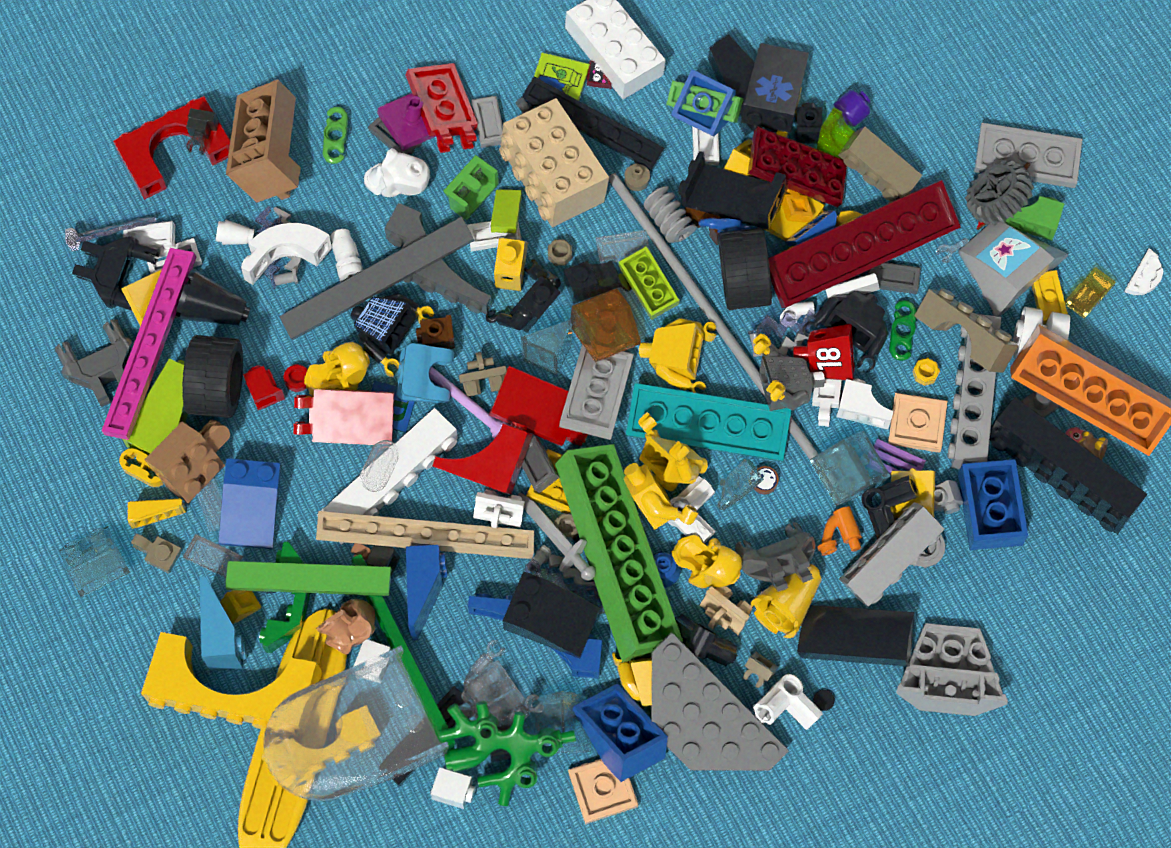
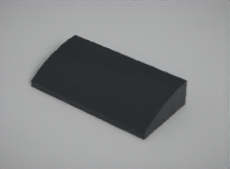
M810 605L801 625L797 653L804 659L909 667L915 612Z

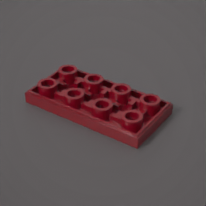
M760 127L754 130L748 174L772 182L776 172L786 175L787 189L835 207H839L842 204L847 169L843 159Z

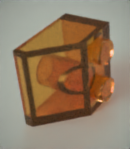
M617 288L572 306L570 327L595 362L641 344L631 307Z

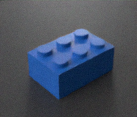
M1016 459L962 464L958 472V481L964 502L962 506L969 550L1023 546L1028 537Z

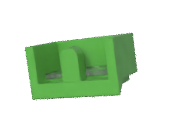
M475 155L443 190L449 198L450 209L467 221L499 185L498 171Z

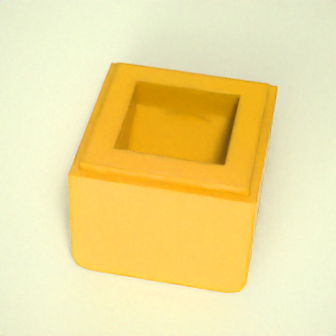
M233 590L227 592L220 602L232 624L261 609V605L252 591Z

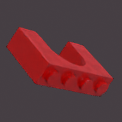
M204 96L189 101L185 106L177 110H170L164 116L154 121H148L132 132L123 133L118 139L113 141L120 158L144 200L167 189L164 179L153 161L157 146L166 138L175 135H185L195 139L201 145L212 166L228 158L230 140L220 123H218L217 131H210L209 139L190 136L186 128L190 108L213 112Z

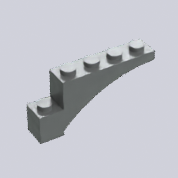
M398 203L384 228L386 239L394 246H403V249L425 237L426 233L422 227L421 212ZM442 259L402 280L407 283L412 281L429 293H439L451 303L459 302L466 305L467 309L474 313L482 312L487 314L492 307L490 295L474 288L461 279Z

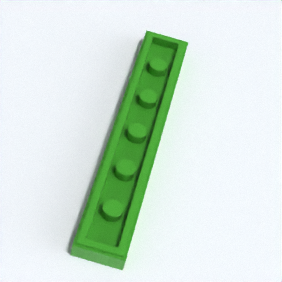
M228 561L225 588L227 590L390 596L392 569L391 567Z

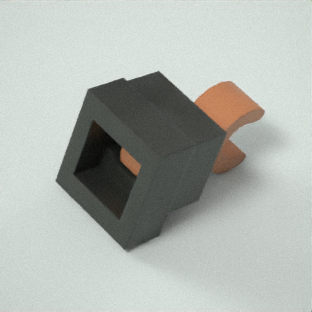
M354 543L351 553H354V557L361 554L368 566L391 567V576L400 560L397 551L389 546L374 545L371 550L362 544Z

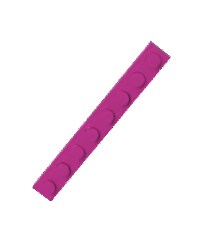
M175 248L169 249L101 430L106 436L129 440L176 315L184 285L188 282L189 272L193 269L197 257L194 252Z

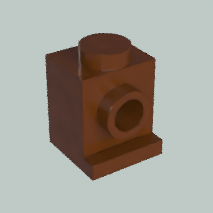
M446 315L443 318L420 320L421 327L416 328L417 343H423V345L455 349L451 315Z

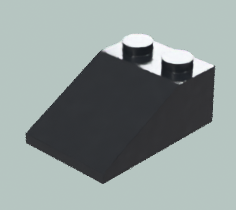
M523 571L503 618V629L580 659L599 614L600 607L551 581Z

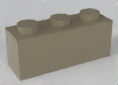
M865 126L854 132L838 155L849 168L855 169L860 173L865 182L879 189L883 197L891 202L910 194L922 177L916 169Z

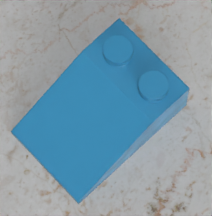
M205 576L200 577L201 657L210 671L242 668V660L247 659L246 643H243L242 636H238Z

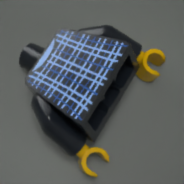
M402 294L384 296L383 298L374 296L370 298L365 307L355 306L351 311V318L355 321L354 327L358 331L357 338L363 350L378 364L381 362L384 365V371L389 377H394V374L387 367L393 364L398 368L399 362L396 359H388L386 355L392 356L414 323L417 315L419 323L420 320L428 319L423 317V314H427L430 317L434 315L431 307L425 306L420 308L418 303Z

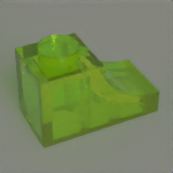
M833 107L821 126L817 150L841 158L838 156L855 131L846 124L843 112Z

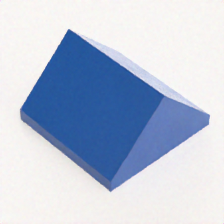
M691 69L671 116L711 136H715L729 122L723 119L728 114L733 103L732 98L735 96L736 90ZM692 85L726 94L716 118L682 109L683 104L687 102V95L692 91L690 90ZM698 93L693 99V107L700 113L713 111V99L715 98L708 93ZM707 96L709 105L705 110H700L699 102L702 97Z

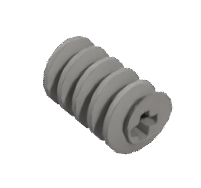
M665 186L655 190L646 198L644 208L649 211L650 217L655 219V224L660 227L661 233L665 235V239L669 243L680 242L693 234L697 226L695 224L687 226L691 222V218L689 216L682 218L686 210L684 208L676 210L681 203L678 200L671 202L675 198V194L673 192L666 194L669 187Z

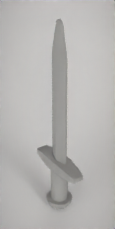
M519 493L518 496H521L522 501L525 502L524 508L526 512L565 555L559 570L566 571L574 564L582 573L581 578L584 580L593 579L596 574L594 566H589L580 556L587 541L580 539L573 546L534 501Z

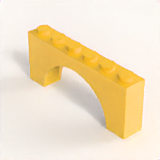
M160 632L141 695L148 701V705L158 709H164L165 706L174 707L175 711L183 714H190V711L199 712L202 717L208 719H216V716L224 717L226 721L241 725L242 722H248L262 730H268L269 727L278 728L279 732L287 735H294L295 732L305 733L322 670L316 662L290 657L281 675L265 688L242 695L222 694L205 687L197 680L192 667L193 645L188 638Z

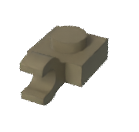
M135 534L131 541L133 548L147 554L144 559L146 563L168 574L182 552L180 547L158 536L154 543L139 534Z

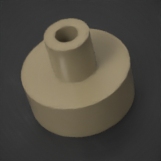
M641 164L629 166L624 176L626 186L633 191L644 190L650 182L649 170Z

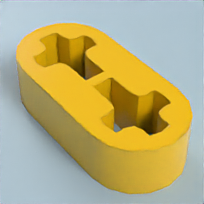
M134 448L127 449L121 454L119 463L128 475L151 487H159L164 484L157 476L151 479L149 472L146 471L147 469L153 471L145 461L148 456L147 454ZM136 457L141 466L131 464L129 467L127 460H133Z

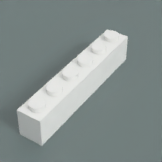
M434 408L321 511L378 516L379 510L385 504H392L405 486L410 487L416 482L420 472L432 467L436 456L438 457L443 451H450L455 446L458 439L457 429Z

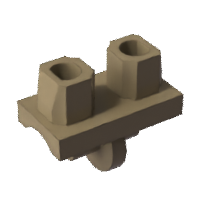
M476 352L477 360L467 362L468 370L478 368L479 371L458 376L467 397L481 394L478 380L489 379L491 392L498 391L506 372V366L484 370L485 366L494 365L493 358L482 359L481 352Z

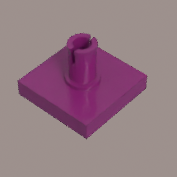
M413 93L385 104L377 110L378 116L402 151L436 137L428 135L421 117L423 101H420L421 98L413 96Z

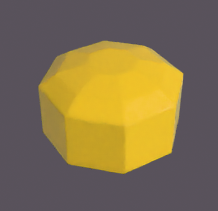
M925 358L918 360L912 373L916 382L926 386L935 382L940 370L937 362Z

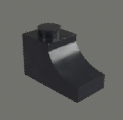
M586 261L564 269V283L573 304L621 287L617 281L618 273L612 261L601 264H589Z

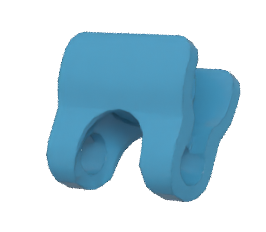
M415 343L409 344L400 352L396 389L398 399L434 404L449 402L450 391L446 388L435 386L430 381L429 369L432 365H446L453 362L454 352L450 349Z

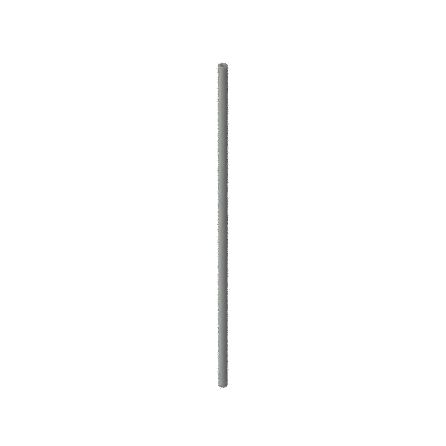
M614 173L609 176L611 185L709 321L715 323L719 335L766 398L758 369L617 174ZM790 416L789 432L840 503L845 502L849 499V495L792 416Z

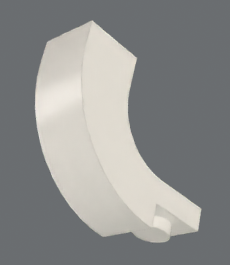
M285 223L270 227L256 235L248 243L251 255L244 259L241 269L245 281L253 285L267 267L281 257L297 256L318 266L332 249L330 236L316 227L302 223Z

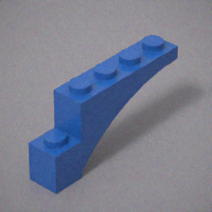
M484 593L469 596V614L503 621L513 596H503V599L492 598L491 595ZM589 636L580 659L551 648L570 667L572 676L599 679L602 640H598L596 636Z

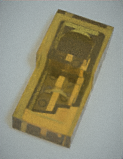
M1095 267L1065 300V305L1085 319L1111 291L1116 282Z

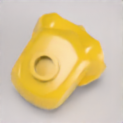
M354 342L344 343L331 351H325L322 354L325 363L310 365L304 379V384H306L309 394L314 396L315 388L357 390L358 384L363 380L370 364L369 356L359 344Z
M687 536L678 540L672 551L676 564L691 570L688 582L698 588H707L709 586L714 588L725 587L734 584L740 577L742 568L741 556L732 549L721 545L720 541L716 538H712L708 545H705L698 536Z

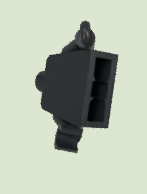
M532 259L533 266L530 269L524 268V271L533 280L537 281L509 314L502 312L490 318L495 314L494 311H490L485 316L488 323L498 322L499 325L523 330L528 333L561 293L558 290L561 286L560 279L544 269L535 259Z
M853 291L849 296L839 295L829 298L813 316L815 320L805 323L802 331L806 337H809V334L805 331L809 325L817 328L821 323L825 327L830 328L852 324L853 345L864 353L867 350L869 351L867 355L859 359L857 368L861 367L863 361H867L869 369L866 373H868L875 367L876 361L874 357L879 355L888 337L886 322L883 320L885 310L877 305L878 300L875 295L870 293L862 295L858 291Z

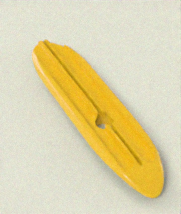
M324 608L303 621L302 630L300 628L294 633L282 657L276 679L286 668L290 657L316 662L321 668L322 674L304 734L295 732L294 735H287L279 732L278 728L269 727L268 730L260 729L241 797L238 816L239 848H287L306 808L316 774L311 775L308 772L301 775V780L291 786L286 787L284 783L276 787L262 759V755L268 748L291 738L305 748H324L347 661V654H343L327 645L326 638L328 635L319 633L316 630L319 625L336 614L332 609Z

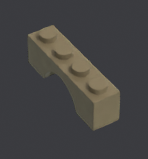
M943 288L940 290L929 289L914 316L932 330L948 331L954 325L960 324L966 329L971 340L970 358L989 372L1003 373L1018 348V345L1011 340L1012 336L1003 330H996L991 326L993 324L992 321L986 317L974 314V309L970 305L956 301L954 299L955 295L952 292Z

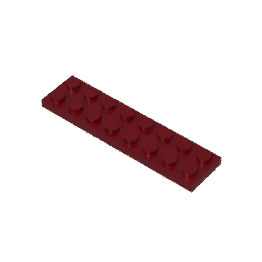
M943 180L936 181L768 257L771 283L781 308H787L961 228Z

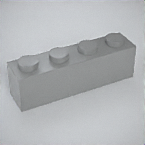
M914 502L839 580L860 602L869 607L882 598L883 591L890 584L892 585L899 581L902 577V572L909 565L915 564L920 559L921 553L927 546H931L939 540L940 533L944 528L923 506Z

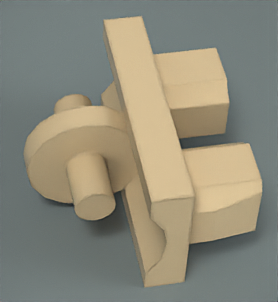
M711 586L700 604L706 610L705 614L712 618L708 626L714 629L719 624L725 630L729 628L739 635L744 629L753 608L746 601L742 600L737 605L733 604L729 600L732 592L727 586L717 587L716 589Z

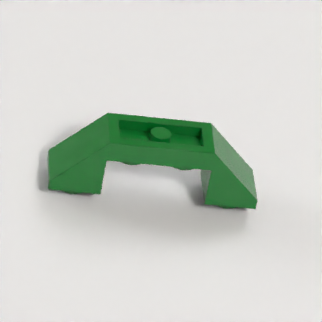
M283 542L282 550L277 551L275 563L304 564L291 544ZM291 592L295 596L293 605L289 604L287 608L286 620L289 622L267 619L266 627L261 628L259 643L262 644L266 653L274 652L290 641L296 631L300 628L302 630L311 593Z

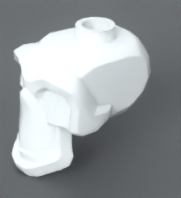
M391 148L387 151L382 164H377L366 172L364 184L372 193L376 195L381 193L384 197H394L399 194L417 195L426 189L430 179V170L424 160L405 153H398L395 149Z

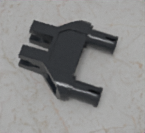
M132 236L115 240L104 246L84 240L81 251L85 252L86 255L98 258L94 270L75 264L72 274L76 275L79 279L93 283L106 307L112 309L118 306L132 311L121 290L130 264L134 258L155 265L158 261L155 256H160V249L141 244L137 238Z

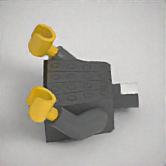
M759 334L753 340L755 344L754 352L758 355H763L759 377L770 411L783 408L795 410L810 401L812 388L824 387L825 379L823 372H809L806 361L803 358H792L780 354L770 346L771 341L765 334Z

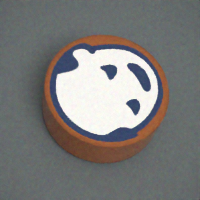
M763 466L757 468L751 479L753 489L760 494L772 493L778 485V474L771 467Z

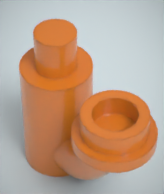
M847 506L834 511L825 524L822 544L817 547L818 551L821 552L822 556L837 551V542L832 540L836 527L839 528L844 543H849L852 552L860 550L862 547L859 539L862 536L851 507Z

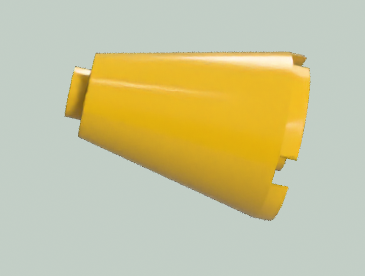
M810 564V567H808L813 577L812 580L802 583L797 574L794 573L783 577L787 583V589L778 592L772 584L752 600L751 607L755 605L756 608L754 615L764 627L775 634L778 631L786 633L784 635L785 638H792L797 634L822 581L820 571L816 566Z

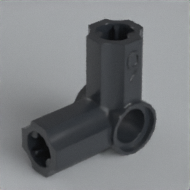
M910 475L877 488H869L863 493L862 505L868 511L877 540L896 521L892 507L918 498V489ZM879 493L882 501L875 508L872 504V498L875 494Z
M681 614L675 617L683 640L682 643L696 657L703 660L706 657L725 667L730 663H734L737 657V646L719 637L716 633L694 622L686 615Z

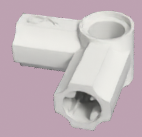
M699 476L696 482L690 484L677 497L671 499L670 502L673 507L683 509L688 504L695 507L697 511L715 494V491L705 479ZM699 514L691 525L683 523L678 518L675 521H668L670 525L677 527L686 537L696 535L704 544L715 533V530Z
M791 674L783 676L753 707L755 717L761 723L772 724L786 709L806 730L823 714L803 693L801 681Z

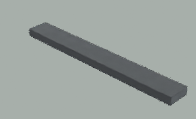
M460 217L279 317L290 338L295 340L475 240L464 219Z

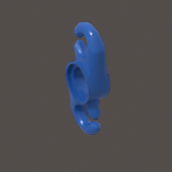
M707 218L698 222L701 227L707 226L711 229H717V233L753 229L750 226L742 225V221L735 219Z

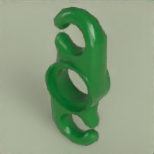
M906 300L895 304V309L899 310L902 307H907L910 310V314L902 316L899 311H895V319L890 331L889 352L898 361H904L911 357V352L909 351L902 355L898 354L896 347L904 345L907 350H911V341L916 326V317L914 315L917 309L912 302ZM905 325L910 329V334L900 336L896 332V327Z

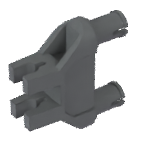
M117 319L110 320L114 330L111 329L108 322L103 325L111 345L83 359H77L70 342L62 343L66 350L65 353L60 344L55 347V352L63 365L61 371L63 377L74 384L93 390L101 407L111 403L103 385L117 380L119 384L134 345L131 339L125 337Z
M793 522L795 529L792 528L791 524H788L785 528V535L788 539L758 550L753 549L749 541L742 540L745 547L742 546L741 542H738L735 546V552L741 556V569L745 574L757 580L771 582L779 592L788 588L783 577L796 573L802 583L813 579L808 567H810V562L814 555L815 540L811 534L802 530L800 524Z

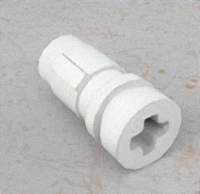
M339 229L331 233L332 249L337 261L336 269L341 283L363 271L361 260L358 258L357 247L351 238L350 231L348 229Z

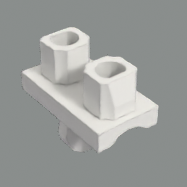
M487 489L483 493L477 492L473 518L490 521L491 528L496 529L498 524L521 527L525 504L521 496L511 495L508 498L498 496L495 491Z

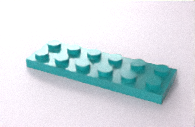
M634 383L626 436L646 439V432L638 424V420L648 412L658 423L653 429L657 430L660 438L679 441L689 447L783 462L791 416L790 409L783 408L770 411L769 406L766 404Z

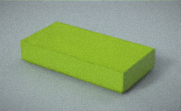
M496 190L490 226L491 233H517L522 200L521 190Z

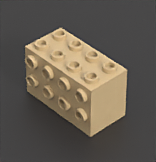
M557 98L503 123L501 147L499 148L500 154L504 161H509L515 178L518 181H522L528 198L531 201H535L541 218L544 221L547 220L551 227H555L604 202L609 176Z

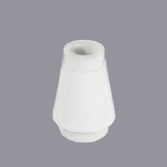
M229 220L218 222L216 241L222 242V245L248 244L254 237V229Z

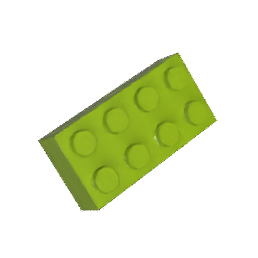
M647 246L619 261V268L651 320L679 305L677 295Z

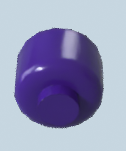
M848 90L835 101L833 115L844 127L847 125L856 127L869 116L870 107L868 104L871 101L863 91L858 93L854 90Z

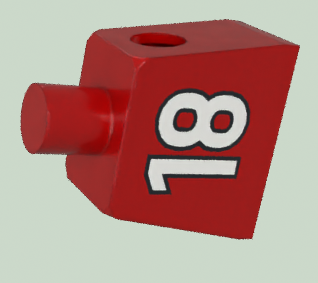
M852 324L811 331L807 346H794L793 357L803 358L806 362H809L810 372L822 371L824 378L853 381L855 362Z

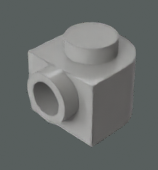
M947 480L935 486V511H944L945 514H951L960 510L959 506L964 502L956 481Z

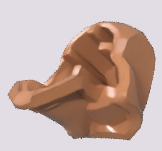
M350 599L344 602L337 613L319 625L316 630L319 633L328 635L326 638L327 645L343 654H349L353 647L360 645L374 633L375 611L364 600Z

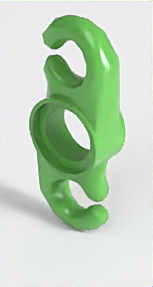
M332 107L327 111L328 116L340 113L342 118L333 121L328 117L326 119L327 126L323 131L322 154L326 162L330 164L340 163L344 159L342 154L336 158H332L329 155V152L335 149L340 153L345 151L348 114L341 107ZM334 130L342 132V137L338 140H331L328 135Z

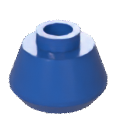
M658 552L653 554L664 588L672 586L680 577L681 567L676 564L670 553Z

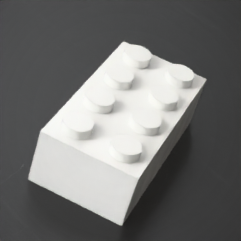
M586 0L566 12L565 29L590 60L598 65L622 99L663 76L664 57L617 0Z

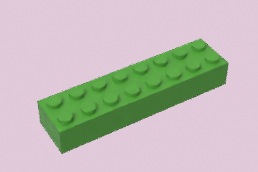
M614 444L567 450L555 463V467L560 477L559 479L580 539L587 541L584 552L589 566H594L596 570L594 581L622 662L652 657V650L670 632L683 642L635 503L624 481L625 475Z

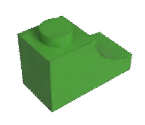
M1039 196L1036 203L1028 207H1022V212L1014 214V219L1011 217L1007 218L1005 224L1021 232L1052 241L1065 203L1058 202L1057 199L1052 197Z

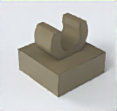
M755 652L745 664L748 670L744 673L743 678L747 680L752 673L757 674L759 681L756 687L759 688L765 681L774 676L779 667Z

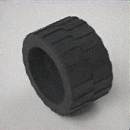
M753 228L720 232L718 234V244L727 309L737 310L770 306L772 303L771 279L763 229Z
M194 335L186 352L182 381L183 406L188 414L231 418L236 413L243 378V351L239 339Z

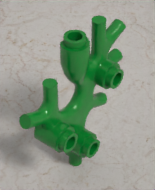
M487 701L476 703L478 718L475 720H470L466 717L456 703L451 705L447 711L456 721V726L439 730L441 741L465 736H473L476 739L475 744L472 746L450 749L449 753H445L447 770L453 769L455 772L473 768L485 761L496 749H504L510 753L511 764L505 771L477 777L479 788L491 785L500 787L498 804L501 806L509 805L511 791L516 784L522 788H531L536 784L538 767L531 760V756L534 753L538 752L542 756L550 757L555 755L559 748H563V744L576 741L574 730L561 733L560 729L543 728L538 734L526 733L523 729L526 714L519 711L514 713L513 723L508 730H499L498 719L495 715L489 713ZM483 728H488L490 731H484ZM550 743L551 746H545L544 744Z

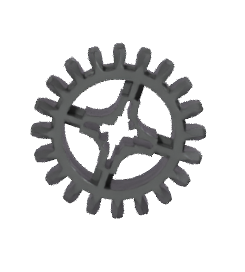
M1003 160L999 165L994 163L990 169L985 168V172L978 174L976 180L971 181L972 187L967 189L968 195L965 197L968 210L976 220L986 225L990 223L997 225L999 221L1005 223L1009 217L1014 219V214L1022 212L1021 208L1028 205L1027 199L1033 196L1031 191L1034 189L1031 175L1023 166L1014 161L1007 163Z

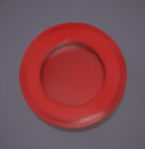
M299 364L288 367L284 372L286 387L293 392H301L307 389L304 379L308 369Z

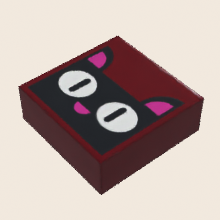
M590 60L587 86L611 89L612 83L598 65Z

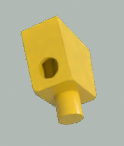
M499 238L494 269L496 288L514 291L522 290L528 248L526 241Z

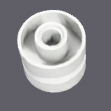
M1024 307L1020 320L1017 321L1013 342L1018 345L1013 355L1014 361L1038 324L1068 340L1070 315L1051 312L1046 325H1043L1042 310Z

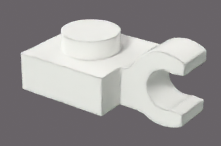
M825 379L824 387L814 388L812 406L820 407L818 426L829 427L831 408H839L842 380Z

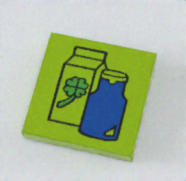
M541 53L534 76L579 101L590 64Z

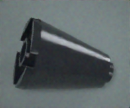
M190 270L188 275L189 281L188 284L184 285L175 318L239 326L241 321H247L251 308L246 306L247 301L199 271Z

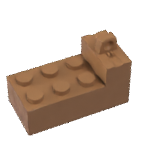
M279 80L237 95L226 175L256 202L274 196L282 200L287 199L291 196L290 191L298 188L301 167L289 157L296 97Z

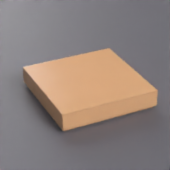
M895 393L888 444L940 453L947 401Z
M601 759L568 770L585 824L638 807L630 779L628 778L620 782L604 765Z

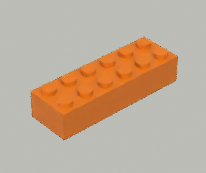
M1038 324L1010 367L1011 378L1148 456H1150L1171 426V399Z

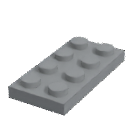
M981 123L974 172L983 173L985 168L990 169L994 163L999 165L1003 160L1007 163L1014 161L1021 166H1024L1026 162H1030L1031 165L1027 171L1031 175L1033 182L1075 188L1078 179L1082 139Z
M583 342L559 427L611 440L634 354Z

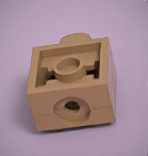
M210 420L197 432L181 422L146 457L145 461L170 492L186 503H189L225 466L216 452L230 438L229 429L216 420Z

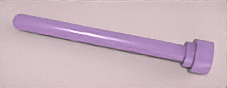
M432 366L430 367L429 378L441 388L449 390L450 395L487 425L491 429L490 432L493 434L492 437L494 439L503 424L511 426L489 416V413L467 397L465 393Z

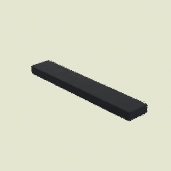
M533 76L521 97L534 107H539L557 98L579 132L637 164L644 165L650 171H653L665 151L664 147Z

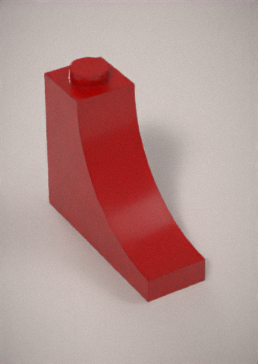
M512 421L511 426L503 424L495 439L477 454L461 459H445L436 456L432 466L511 495L533 434L526 432L527 426Z

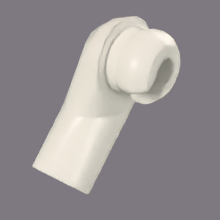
M798 302L785 308L780 316V322L785 327H791L802 315L814 314V302Z

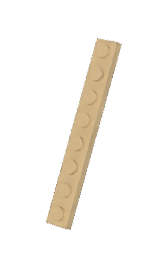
M318 511L316 540L406 548V546L439 545L440 551L532 559L534 554L533 530L500 527L496 529L489 526Z

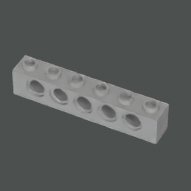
M976 314L992 321L993 324L991 326L996 330L1000 329L1001 317ZM961 326L960 337H965L964 346L960 345L958 352V361H962L961 370L957 369L955 385H960L959 394H955L953 399V409L957 410L956 418H952L950 434H954V443H949L947 458L952 459L951 468L960 469L962 464L987 462L996 372H989L970 358L971 340L963 326ZM970 365H979L982 370L975 371ZM968 389H976L979 392V395L970 394L968 392ZM965 413H973L976 415L977 419H968ZM970 437L974 440L975 444H966L962 438Z

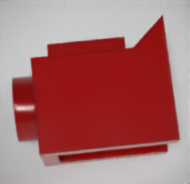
M259 365L252 367L247 373L243 374L258 411L285 400L283 390L277 388L270 369L265 370L264 366Z

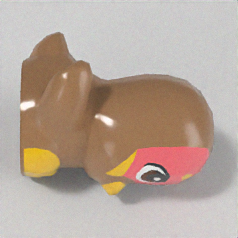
M1073 427L1065 432L1066 435L1100 460L1103 459L1108 444L1107 438H1094L1091 432L1080 427Z

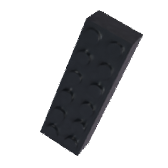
M1016 397L998 417L990 432L989 440L993 447L1012 456V459H1016L1017 465L1031 470L1040 482L1048 483L1054 487L1059 496L1067 500L1070 499L1077 504L1078 509L1082 513L1093 516L1109 532H1114L1118 535L1148 495Z

